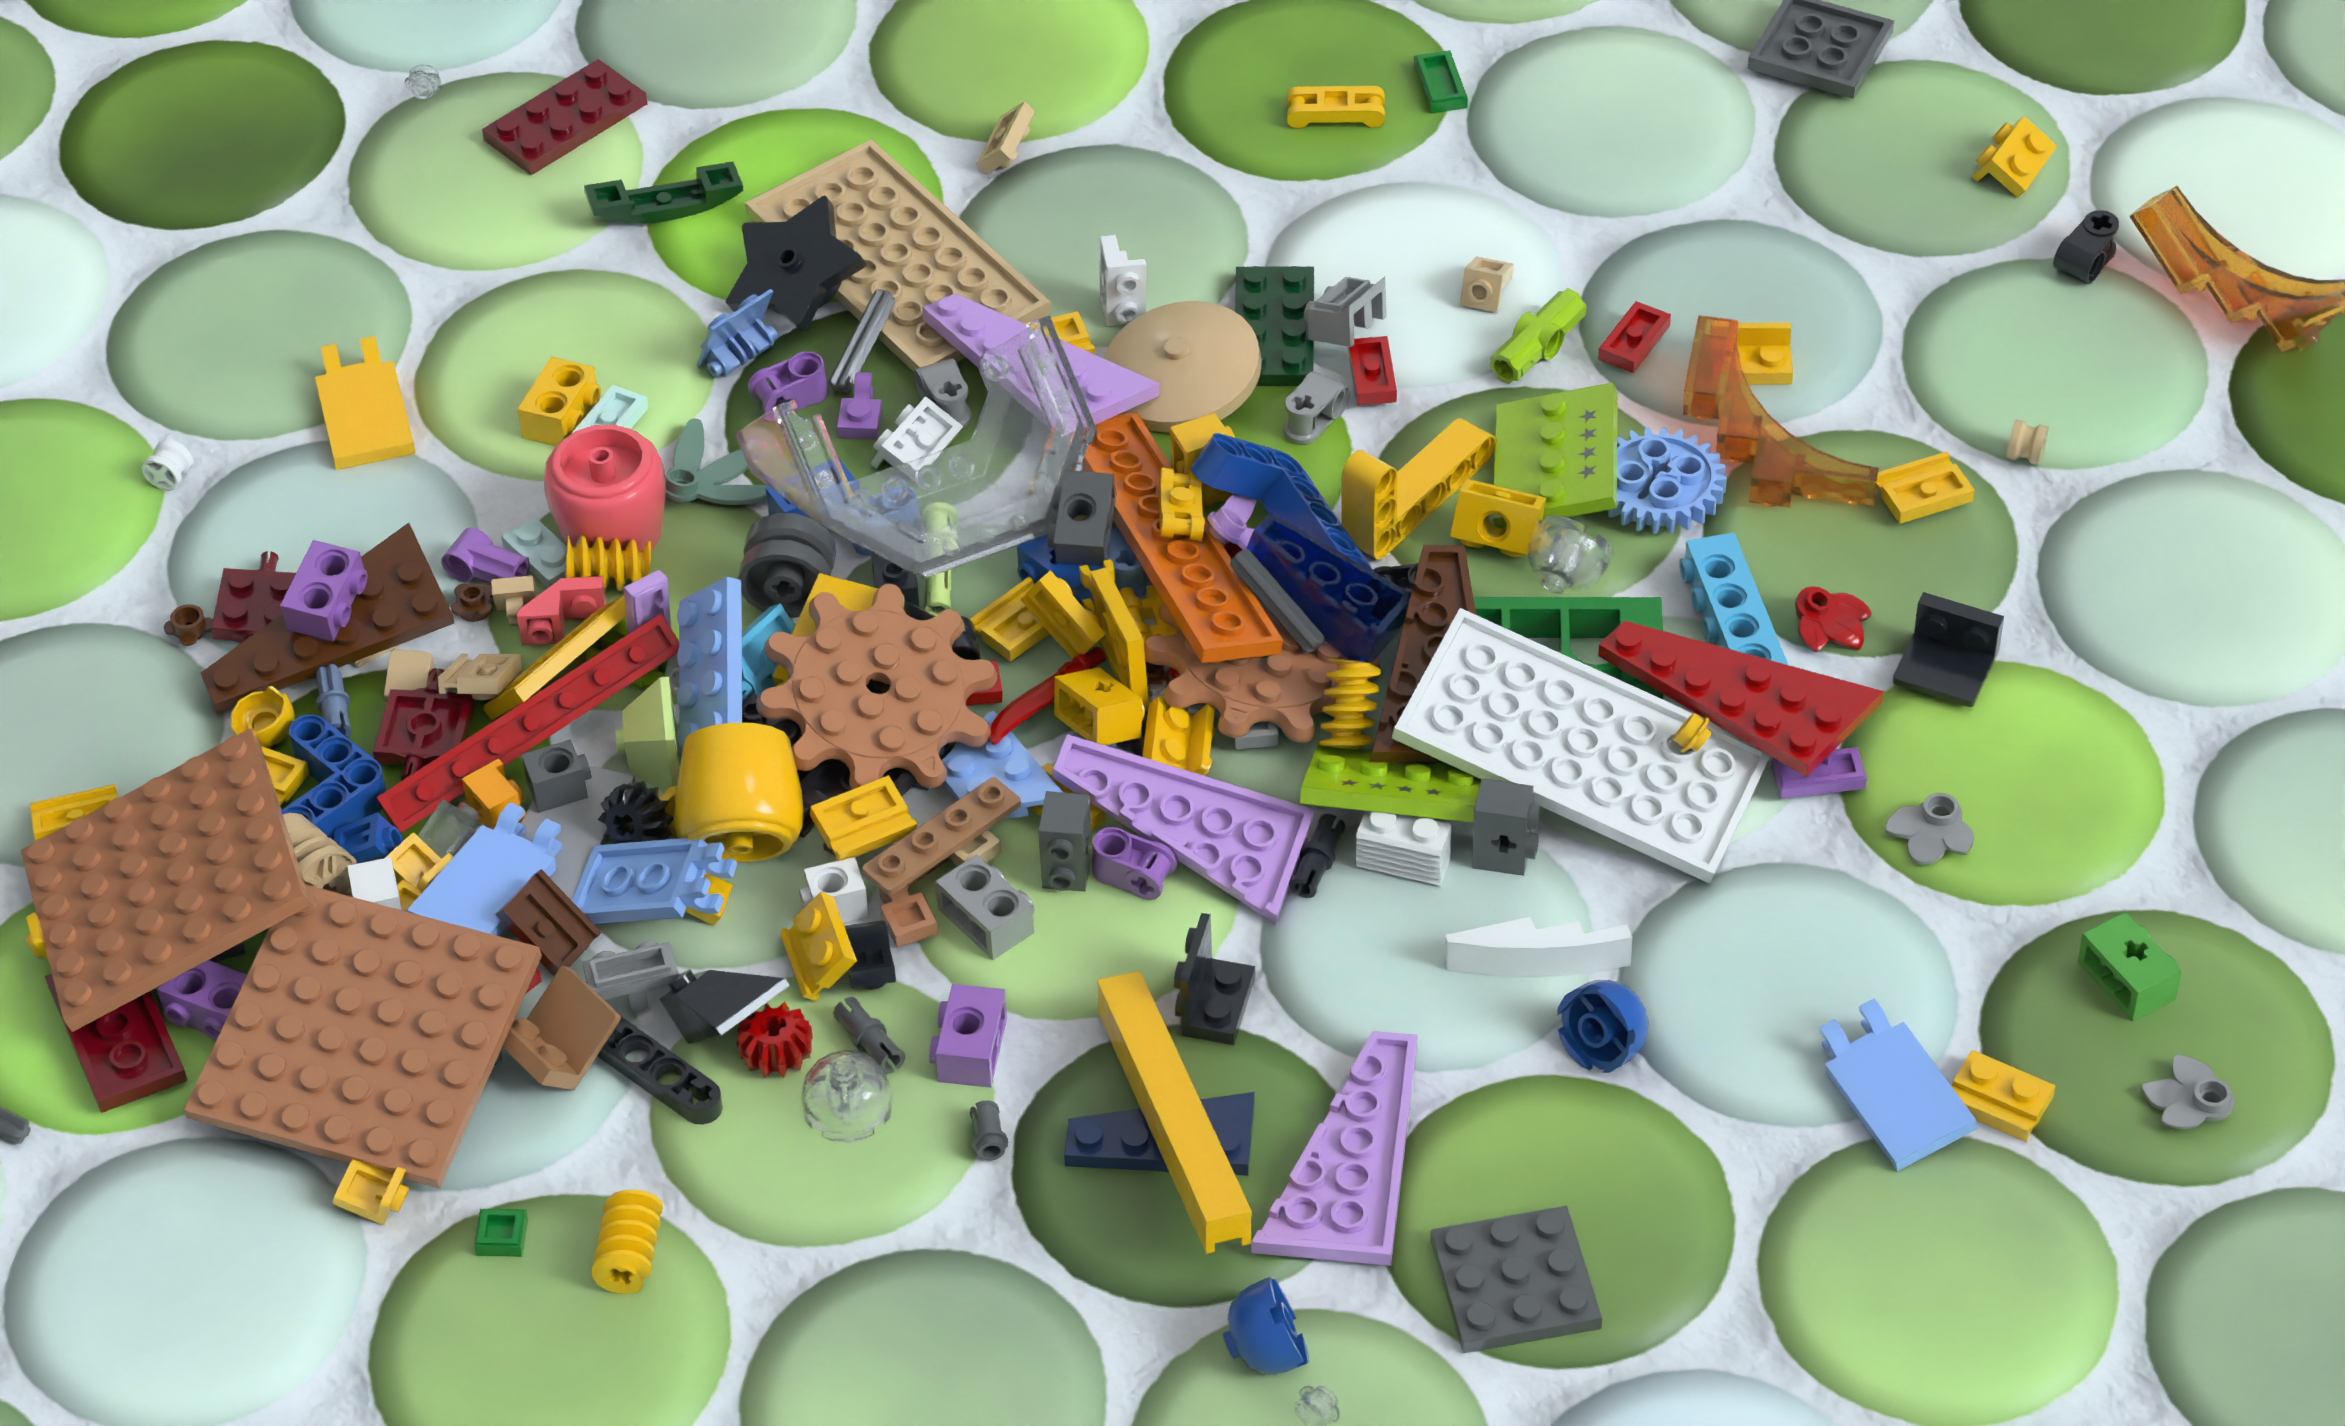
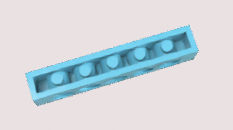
M1735 533L1686 540L1685 558L1679 561L1680 574L1683 582L1690 583L1692 588L1691 600L1694 611L1696 613L1701 612L1703 616V632L1706 641L1713 642L1716 646L1788 665Z

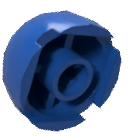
M1612 980L1587 982L1566 994L1558 1006L1557 1015L1562 1013L1561 1020L1563 1027L1558 1029L1560 1040L1568 1054L1581 1067L1588 1070L1592 1069L1594 1065L1600 1070H1604L1602 1073H1610L1635 1058L1646 1042L1649 1027L1646 1008L1635 992L1619 982Z
M1270 1276L1239 1292L1231 1302L1228 1311L1230 1330L1223 1333L1225 1344L1232 1358L1242 1357L1252 1370L1269 1375L1288 1372L1309 1363V1354L1303 1334L1297 1335L1293 1322L1296 1316L1278 1282L1275 1279H1271Z

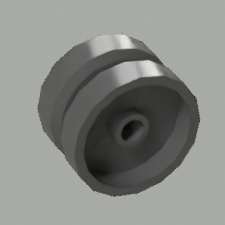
M776 513L764 516L752 524L746 536L743 550L744 558L738 575V579L741 580L742 595L749 604L761 612L766 611L770 606L781 604L789 618L799 617L819 573L831 576L834 568L836 545L828 529L816 520L797 513Z

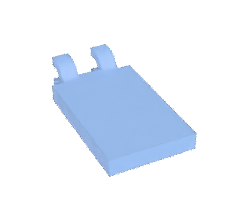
M509 802L500 813L495 828L492 830L482 825L407 909V912L499 936L506 929V926L495 914L528 882L534 873L542 869L550 877L556 871L554 856L562 849V842L556 840L555 837L560 833L561 825L546 818L538 827L533 842L522 837L526 832V826L518 822L525 814L524 808Z
M688 838L594 845L572 902L593 924L683 918L686 907H691L702 913L715 914L719 913L724 898L720 894H708L711 882L708 878L703 877L707 873L717 878H732L738 864L732 858H721L725 849L721 842L707 844L705 840L701 839L688 840Z
M1875 998L1859 1006V1011L1865 1018L1861 1021V1026L1867 1035L1849 1044L1844 1031L1836 1019L1819 1027L1820 1033L1825 1038L1822 1041V1047L1832 1058V1060L1825 1063L1827 1075L1897 1172L1977 1129L1974 1116L1907 1025L1902 1022L1891 1027L1884 1011Z

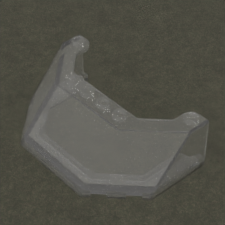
M1047 316L1032 321L1026 325L1027 329L1004 344L990 348L980 357L979 372L988 394L970 441L848 482L821 415L817 414L808 419L799 417L794 411L797 408L794 400L775 406L735 435L752 474L821 526L925 579L1048 535L1049 523L1057 522L1058 510L1053 509L1055 486H1062L1064 470L1083 471L1084 464L1082 462L1088 445L1093 442L1097 428L1051 317Z

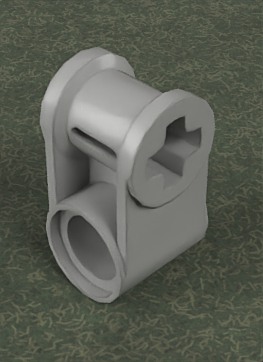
M951 358L914 369V380L921 400L926 396L963 426L962 429L966 428L972 419L970 409L965 401L969 392L967 383L961 376L956 361Z
M1315 371L1307 374L1303 382L1285 400V410L1289 414L1288 421L1284 425V435L1287 440L1298 445H1306L1316 441L1322 432L1345 411L1350 399V388Z

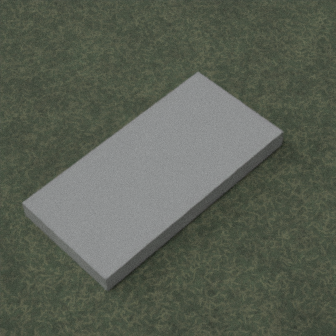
M589 766L592 778L585 780L588 798L538 813L535 803L532 801L526 816H524L521 824L526 826V832L522 837L533 842L538 827L546 818L561 825V831L555 839L562 842V849L554 856L556 871L550 878L571 901L594 845H606L610 837H603L607 827L598 820L602 813L605 812L600 803L613 792L614 788L624 783L632 784L636 782L634 775Z

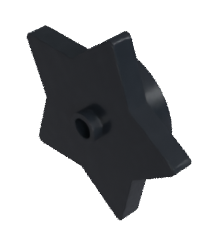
M824 195L786 222H751L742 225L747 264L725 302L735 312L747 297L753 294L760 296L769 289H772L773 294L767 309H772L782 314L797 328L805 332L809 328L817 309L825 305L835 295L842 281L865 268L867 263L859 253L836 238L834 206L828 197Z

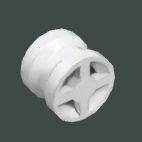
M164 439L158 442L154 448V455L144 461L142 472L152 485L168 491L177 488L182 479L181 474L187 473L192 467L193 458L182 444L170 439Z

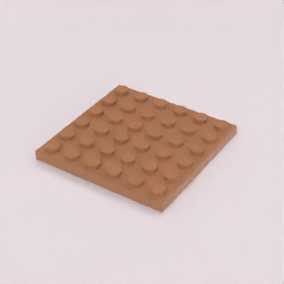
M251 728L228 738L223 743L199 756L190 758L184 764L151 779L139 788L122 797L113 799L105 806L72 821L69 825L34 841L31 845L20 850L36 914L41 926L64 1022L72 1032L311 906L260 741Z
M305 884L311 906L269 928L184 1108L185 1115L191 1120L350 1164L351 1160L355 1159L392 1175L397 1166L406 1169L404 1179L440 1189L542 957L540 948Z

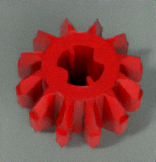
M785 1001L778 1008H771L768 1003H765L763 1011H754L747 1017V1020L739 1022L737 1029L738 1041H736L737 1051L741 1059L745 1060V1065L749 1071L760 1069L764 1078L771 1072H778L784 1078L788 1068L800 1071L803 1064L802 1060L811 1057L812 1027L809 1025V1021L805 1020L800 1008L790 1011Z

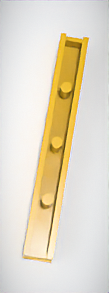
M1135 971L1098 979V1015L1205 1253L1215 1252V1243L1239 1238L1242 1246L1251 1244L1252 1211L1141 972Z

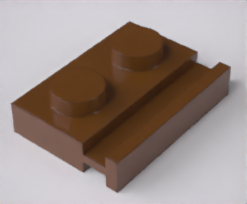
M542 869L534 873L528 882L495 914L520 942L540 948L542 954L540 963L553 976L556 975L561 966L570 967L590 946L592 941L602 933Z

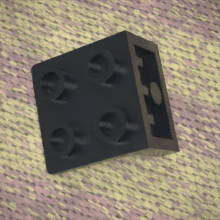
M1923 592L1917 605L1914 633L1893 675V684L1963 706L1973 707L1999 653L2004 616Z
M1201 913L1197 928L1190 927L1187 933L1185 954L1188 955L1186 961H1179L1175 970L1174 988L1180 989L1176 999L1175 1016L1181 1017L1182 1036L1234 1045L1256 978L1255 966L1213 959L1211 914Z

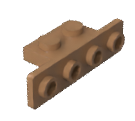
M991 777L864 864L862 867L863 874L885 894L892 896L908 885L910 887L947 862L949 860L947 857L1021 806V799L996 777Z

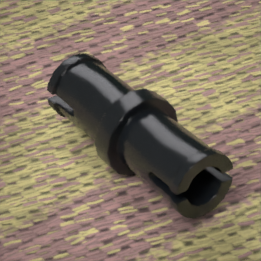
M1321 815L1311 840L1304 843L1301 849L1300 858L1302 860L1289 883L1290 889L1294 893L1298 890L1300 883H1303V887L1299 892L1301 897L1312 898L1315 896L1325 870L1330 869L1334 863V850L1346 829L1345 823L1341 819L1337 822L1335 829L1332 828L1337 817L1335 815Z

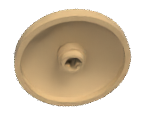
M1202 301L1166 304L1143 313L1119 331L1111 341L1104 356V359L1160 383L1158 397L1123 413L1137 412L1148 430L1170 433V427L1214 412L1220 420L1233 413L1253 392L1259 380L1262 367L1258 340L1248 322L1231 309Z

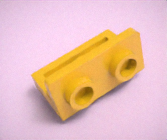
M2022 116L2012 126L2006 122L1993 135L1991 139L1995 142V145L1990 144L1977 157L1975 161L1979 164V167L1971 177L1978 182L1989 172L2018 198L2027 190L2057 148V145L2025 116Z

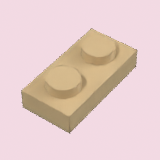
M1025 101L1000 116L976 163L986 175L998 167L1003 169L1008 167L1018 155L1016 148L1019 142L1028 135L1030 131L1028 124L1035 113V110Z

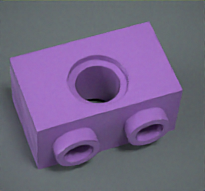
M952 984L948 1002L941 1001L939 1006L938 1027L941 1028L940 1036H933L930 1044L929 1060L930 1063H936L938 1082L992 1088L1007 1021L1005 989Z

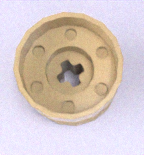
M283 814L304 883L309 886L351 896L352 890L347 866L357 864L356 859L334 840L327 837L326 834L302 814Z

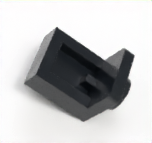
M881 920L844 926L857 960L848 970L852 988L861 987L873 990L883 987L886 983L896 982L887 923Z

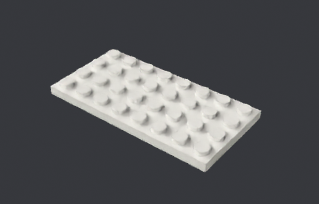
M1462 608L1458 610L1397 722L1391 737L1480 779L1533 785L1534 804H1539L1547 810L1709 884L1771 757L1709 721L1706 728L1712 733L1704 745L1697 752L1690 748L1682 753L1680 751L1681 746L1672 739L1681 725L1692 714L1691 712Z

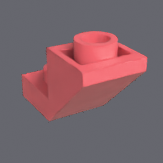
M603 576L561 578L517 611V619L522 645L557 644L564 638L565 619L588 618L596 610L606 605Z

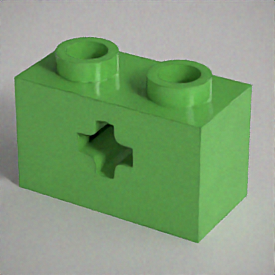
M2127 912L2082 934L2078 963L2132 1021L2176 1000L2182 972L2176 960L2172 956L2165 954L2152 940L2147 929L2142 925H2138Z

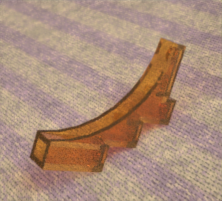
M2178 186L2153 196L2129 216L2180 294L2194 288L2198 292L2209 289L2230 323L2247 317L2249 321L2259 317L2281 352L2296 346L2300 350L2308 348L2321 338L2318 332L2331 322L2330 320L2338 315V312L2341 311L2343 316H2345V279L2317 280L2291 275L2267 266L2244 253L2220 235L2194 209Z
M1698 315L1684 387L1683 415L1694 416L1700 419L1720 420L1716 453L1720 454V459L1736 463H1753L1749 502L1770 507L1782 506L1790 508L1792 495H1798L1810 499L1821 498L1843 501L1853 505L1865 504L1874 506L1879 468L1845 461L1819 451L1790 434L1767 413L1752 393L1745 378L1737 348L1738 320Z

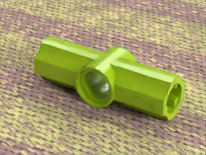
M1569 288L1565 291H1558L1536 314L1526 312L1519 318L1514 327L1512 337L1490 357V368L1496 373L1499 380L1510 384L1512 381H1518L1541 358L1551 360L1555 357L1563 344L1565 335L1586 315L1587 305L1582 301L1579 293Z

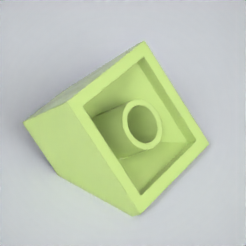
M669 676L660 677L622 711L623 729H615L618 755L626 754L629 772L653 786L659 787L663 792L677 785L680 768L677 729Z

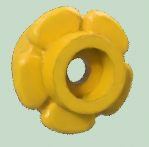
M1692 713L1681 725L1672 740L1681 746L1680 751L1682 753L1690 748L1697 752L1704 745L1712 733L1706 728L1709 718L1702 719L1696 713Z

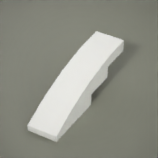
M1530 916L1445 935L1444 964L1446 969L1450 971L1491 976L1543 977L1585 974L1631 966L1633 937L1627 924L1584 933L1579 920L1536 930Z

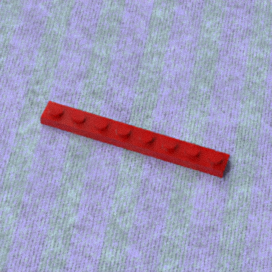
M660 613L375 798L376 802L392 826H395L400 833L404 832L464 792L462 778L497 759L505 766L677 654L679 649L678 638Z

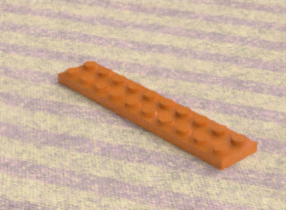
M1137 412L1120 413L1064 439L1084 472L1114 474L1117 496L1113 520L1201 663H1220L1225 660L1261 658L1263 656L1281 654L1282 637L1251 589L1230 566L1232 559L1221 542L1209 531L1210 525L1205 517L1202 541L1189 540V536L1176 534L1173 535V538L1160 537L1158 496L1160 469L1173 468Z

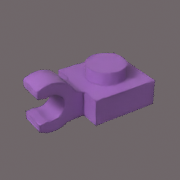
M856 372L854 398L841 399L837 424L838 438L878 440L883 409L882 400L873 399L874 387H871L872 373Z

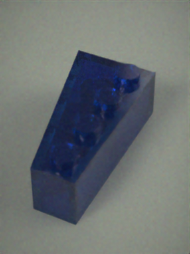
M1272 512L1253 531L1246 549L1255 555L1321 631L1325 641L1348 660L1371 664L1399 633L1405 619L1411 593Z

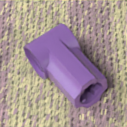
M472 527L466 528L441 558L444 570L451 577L462 582H468L473 577L491 582V579L527 576L530 569L529 557L493 545L491 539L484 532Z

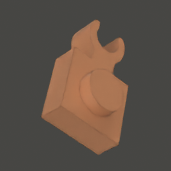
M907 885L894 895L888 896L879 888L880 898L884 903L880 905L881 917L887 923L888 931L896 948L938 934L937 922L922 892L909 896Z

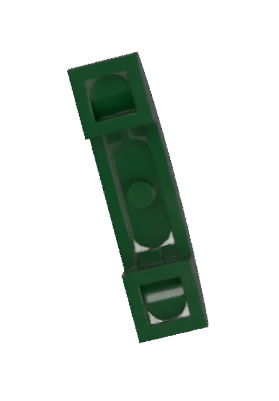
M732 161L696 167V179L626 190L621 179L584 185V192L592 213L596 217L624 223H657L696 215L717 207L743 192V183Z

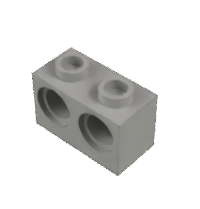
M977 854L935 881L938 910L992 960L1034 934V905L1025 892L1021 890L1016 891L1006 881L1004 875L996 866H989Z

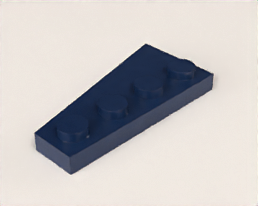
M1255 1092L1201 1099L1200 1101L1234 1174L1248 1176ZM1141 1108L1070 1118L1068 1120L1064 1153L1065 1166L1169 1172Z

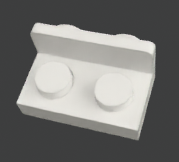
M1116 235L1100 236L1099 298L1106 326L1126 325L1146 312V261L1144 259L1128 260L1126 250H1119Z
M925 396L916 408L909 404L895 421V424L899 427L894 432L886 429L873 446L878 452L870 464L877 469L886 460L913 483H916L959 434L963 426Z

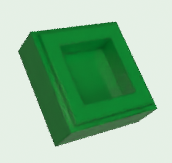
M480 1209L474 1243L476 1256L522 1257L528 1223L526 1209Z

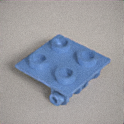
M769 289L760 296L753 294L747 297L739 305L738 310L729 316L723 313L708 325L707 329L709 331L706 340L701 345L702 351L697 362L698 368L708 363V371L713 377H718L719 375L725 377L740 367V365L747 363V358L753 359L756 357V354L759 355L774 345V340L778 338L776 330L771 325L765 326L762 323L773 294L772 289Z

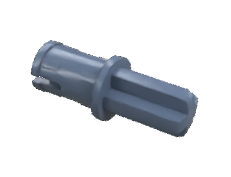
M334 664L320 667L316 673L319 696L316 700L317 709L322 713V717L346 737H349L352 732L347 712L350 706V698L344 692L342 674L338 671V666Z

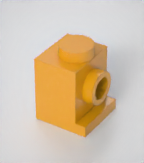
M499 759L462 778L467 807L484 826L492 830L497 824L500 813L509 802L522 807L520 804L524 802L522 791L513 779L506 780L504 766ZM524 816L518 821L519 823L522 822Z

